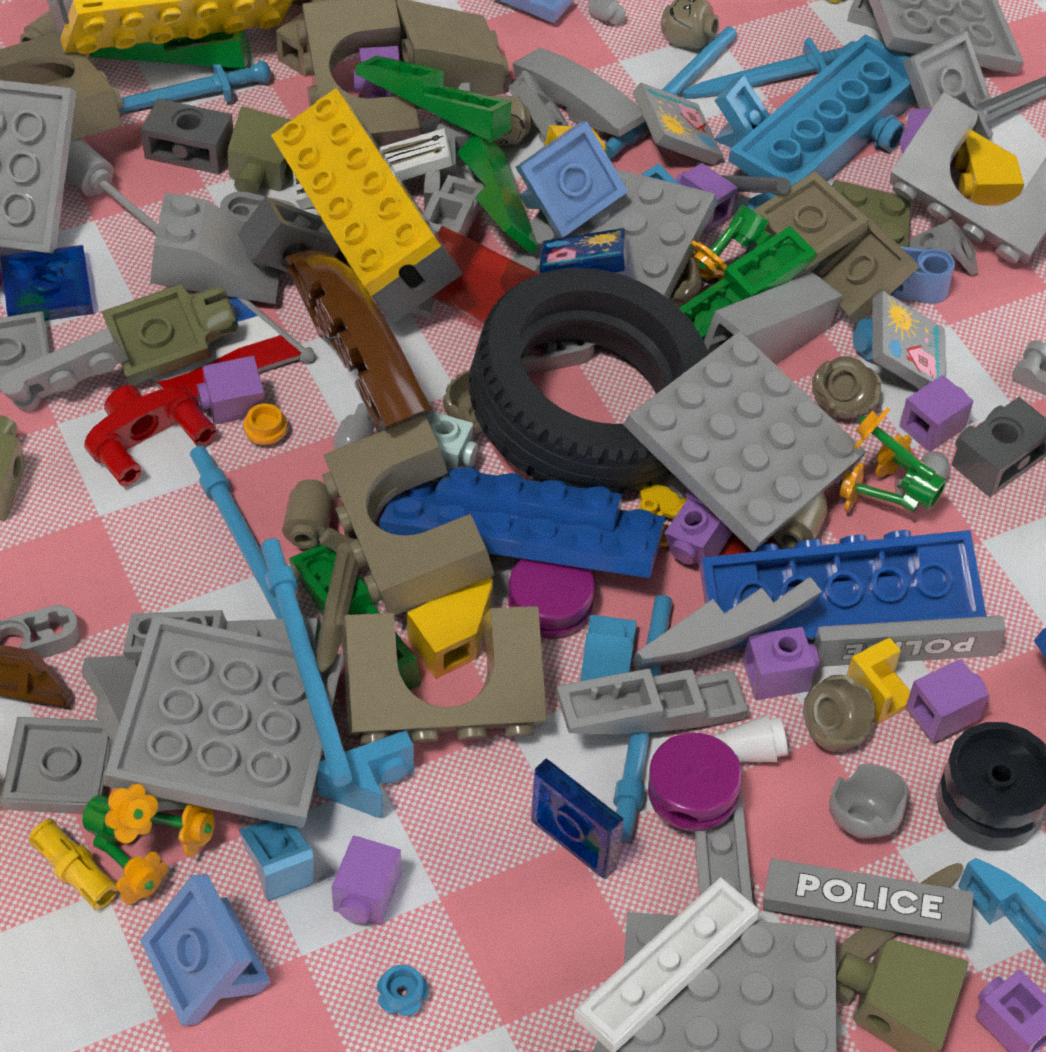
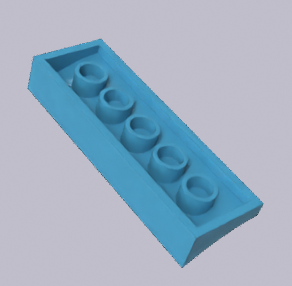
M865 34L730 149L728 161L749 176L785 177L790 181V186L814 171L828 181L874 140L871 138V131L878 119L881 117L886 118L891 114L898 118L917 101L903 64V60L909 57L887 49L885 44Z

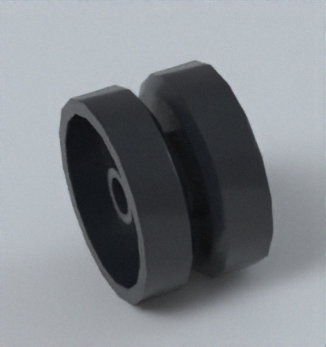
M984 722L966 729L953 743L936 791L938 812L949 830L966 843L986 850H1008L1026 843L1039 829L1046 811V744L1029 730L1007 722Z

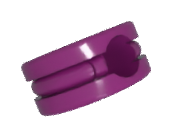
M521 559L513 568L509 578L508 607L538 606L541 638L559 639L570 636L583 628L592 613L595 590L592 572L587 568Z
M696 732L683 733L666 740L655 751L649 767L648 795L653 809L665 822L679 829L703 831L717 827L732 815L738 804L742 780V769L739 759L725 742L708 734Z

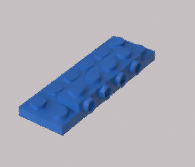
M459 467L455 469L447 468L448 474L443 475L440 482L428 481L396 495L390 500L379 520V528L385 532L395 535H415L471 514L489 554L650 578L664 534L666 516L654 515L642 509L621 510L622 494L612 493L603 486L585 489L567 486L560 480L538 482L525 480L515 473L491 475L480 473L473 467Z
M898 530L883 535L884 539L867 540L866 535H851L841 538L838 544L823 545L820 539H810L796 543L795 548L779 550L777 544H762L755 551L750 549V553L702 557L699 561L705 604L714 599L724 614L760 588H763L774 603L807 578L811 577L822 591L813 603L762 633L803 627L807 641H815L817 629L821 626L987 617L971 530L911 536L909 530ZM747 640L720 651L743 649L746 647Z

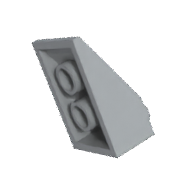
M164 193L154 243L150 284L172 287L182 283L184 289L199 292L214 286H222L228 294L225 296L275 304L280 269L268 265L267 267H260L247 257V250L238 236V233L245 225L243 221L205 199L193 198L184 194Z

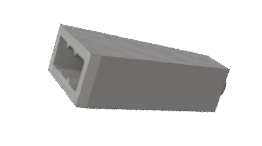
M812 272L715 311L704 343L710 354L740 331L776 365L829 329L843 295Z

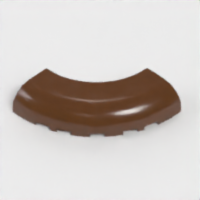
M306 250L286 256L284 262L318 336L322 335L326 339L335 336L334 339L330 340V343L343 366L349 372L357 371V381L354 384L377 432L384 431L423 414L427 416L432 409L401 346L369 292L347 264L327 252Z

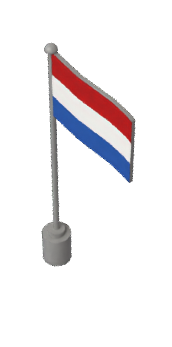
M82 139L70 141L65 178L87 196H95L106 191L157 233L158 224L111 185L114 173L113 166ZM232 297L229 300L235 312L238 330L232 335L212 341L209 344L210 358L151 378L150 380L160 389L177 385L184 386L199 400L197 384L204 383L202 366L254 356L259 373L298 359L302 362H310L314 358V351L311 347H303L249 300Z

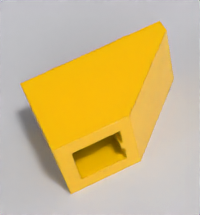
M971 130L955 154L953 169L959 171V192L968 200L984 206H997L1012 201L1022 193L1024 187L1017 156Z
M491 577L426 602L407 612V639L435 679L476 660L485 631L484 616L492 608L493 580Z

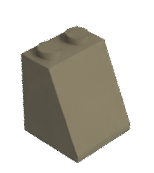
M396 0L401 26L398 48L399 61L444 70L443 86L458 89L461 83H469L470 92L486 96L503 94L504 78L509 77V65L506 56L500 55L497 34L495 30H489L484 16L411 0Z

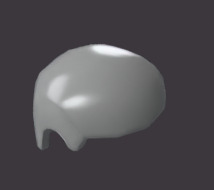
M861 764L849 779L844 780L841 776L837 779L831 791L829 811L840 828L860 839L886 836L896 830L903 819L909 788L902 776L889 768L873 764Z

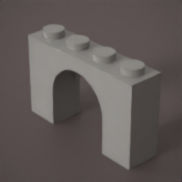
M943 92L892 169L889 183L893 185V191L900 197L908 201H913L915 198L927 205V211L935 218L943 222L953 219L956 224L962 227L961 230L973 241L981 243L985 240L997 248L996 253L1006 261L1014 264L1019 261L1027 265L1046 236V158L1024 191L1012 201L997 206H984L968 200L957 190L952 181L950 163L975 126L978 112Z

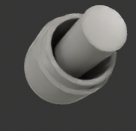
M364 403L358 404L354 415H348L341 421L333 441L335 450L373 435L374 427L370 422L371 417Z

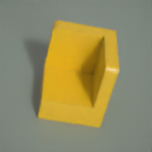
M890 637L852 656L846 675L852 677L856 682L861 683L871 691L872 701L876 704L874 708L876 717L874 720L877 724L906 710V704L911 692L895 673L901 650Z

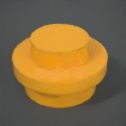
M268 403L258 404L249 410L244 419V433L250 441L256 444H273L285 436L287 432V419L275 405Z

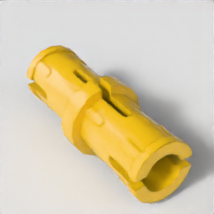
M53 819L42 821L32 830L29 835L31 838L28 839L30 845L55 868V876L62 883H69L94 910L104 908L117 895L116 883L92 860V853L85 846H78Z

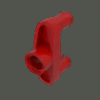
M125 385L113 391L106 399L104 410L108 416L90 430L84 441V448L95 462L103 463L120 486L126 487L132 485L141 476L140 465L127 452V449L149 439L174 424H178L196 446L209 444L215 438L217 432L215 431L216 426L198 408V400L186 387L179 385L171 386L142 395L133 385Z

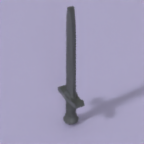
M1046 76L979 104H976L972 92L968 90L960 94L957 100L978 112L973 131L989 140L992 138L993 132L988 127V122L1046 96Z

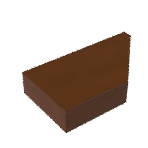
M0 645V696L66 708L72 702L73 694L36 651Z

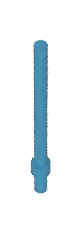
M727 26L661 90L677 96L736 39V30L733 27ZM646 121L620 137L614 135L606 142L608 158L612 159L626 145H632L643 134V128L647 125Z
M205 446L193 448L190 452V457L201 475L199 483L207 498L214 500L277 619H283L277 598L270 594L265 575L268 572L264 555L229 492L231 484L221 468H216Z
M275 538L267 539L261 544L268 572L265 575L270 594L277 598L333 785L338 787L345 786L353 778L295 594L298 584L292 567L286 565L279 540Z
M658 595L654 598L646 645L668 630L673 602L669 596ZM661 666L650 668L652 676L660 675ZM630 733L623 776L616 783L613 803L617 807L615 817L620 823L614 821L612 838L619 842H629L632 839L636 811L641 809L643 804L645 786L641 781L650 733Z

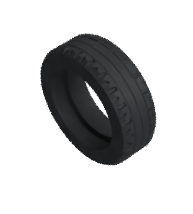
M565 268L530 277L506 291L498 299L497 303L493 305L485 320L469 373V395L471 396V405L475 410V417L481 429L496 449L514 466L540 482L560 480L567 486L585 489L603 486L612 493L627 494L643 490L645 485L652 486L667 478L668 474L672 472L623 424L601 423L581 418L567 412L546 398L528 377L520 357L528 349L549 341L579 340L608 348L629 360L645 375L657 394L709 355L702 337L689 318L672 301L650 286L625 275L600 269Z

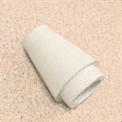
M765 715L726 730L724 733L715 734L716 738L725 742L738 755L739 762H777V757L788 755L787 741L781 717L769 719V716Z

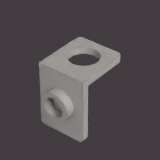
M953 219L909 239L910 248L944 250L950 255H954L971 276L978 273L975 246ZM962 245H963V247H964V249H965V251H966L967 256L965 255V253H964V251H963Z

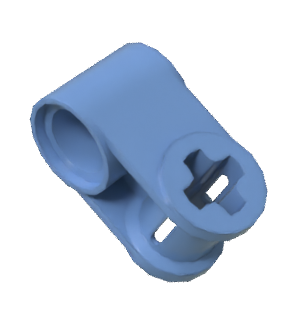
M900 246L915 260L919 268L890 295L896 299L922 301L929 304L944 301L948 297L955 265L954 258L946 251L940 249Z

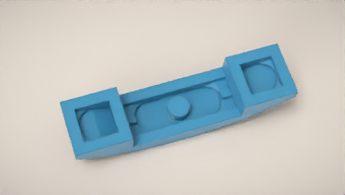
M977 858L969 861L958 885L960 890L974 892L973 905L989 925L1006 916L1046 964V902L1025 884L992 864Z

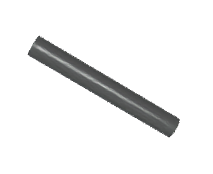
M721 175L738 187L737 192L786 194L790 189V181L785 177Z

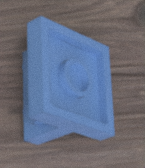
M587 121L579 122L515 167L528 189L519 194L527 209H541L557 237H565L628 192Z
M208 874L191 875L140 939L182 1026L199 1024L219 999L260 994L271 982L227 897L220 898Z

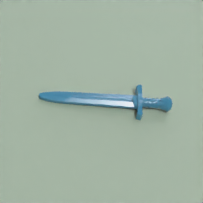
M807 38L803 46L805 55L700 82L684 89L683 98L695 99L719 95L732 79L742 75L746 77L751 86H756L810 72L819 74L856 41H850L841 48L820 53L813 40Z
M261 60L250 68L247 67L228 73L224 72L221 65H213L214 74L212 76L122 97L123 109L118 111L119 113L154 106L157 98L176 101L215 91H222L224 101L232 102L231 86L235 87L236 85L252 83V81L267 83L271 78V69L265 61Z

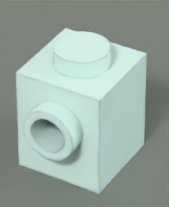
M431 411L426 418L440 446L446 468L472 467L478 451V443L473 442V423Z

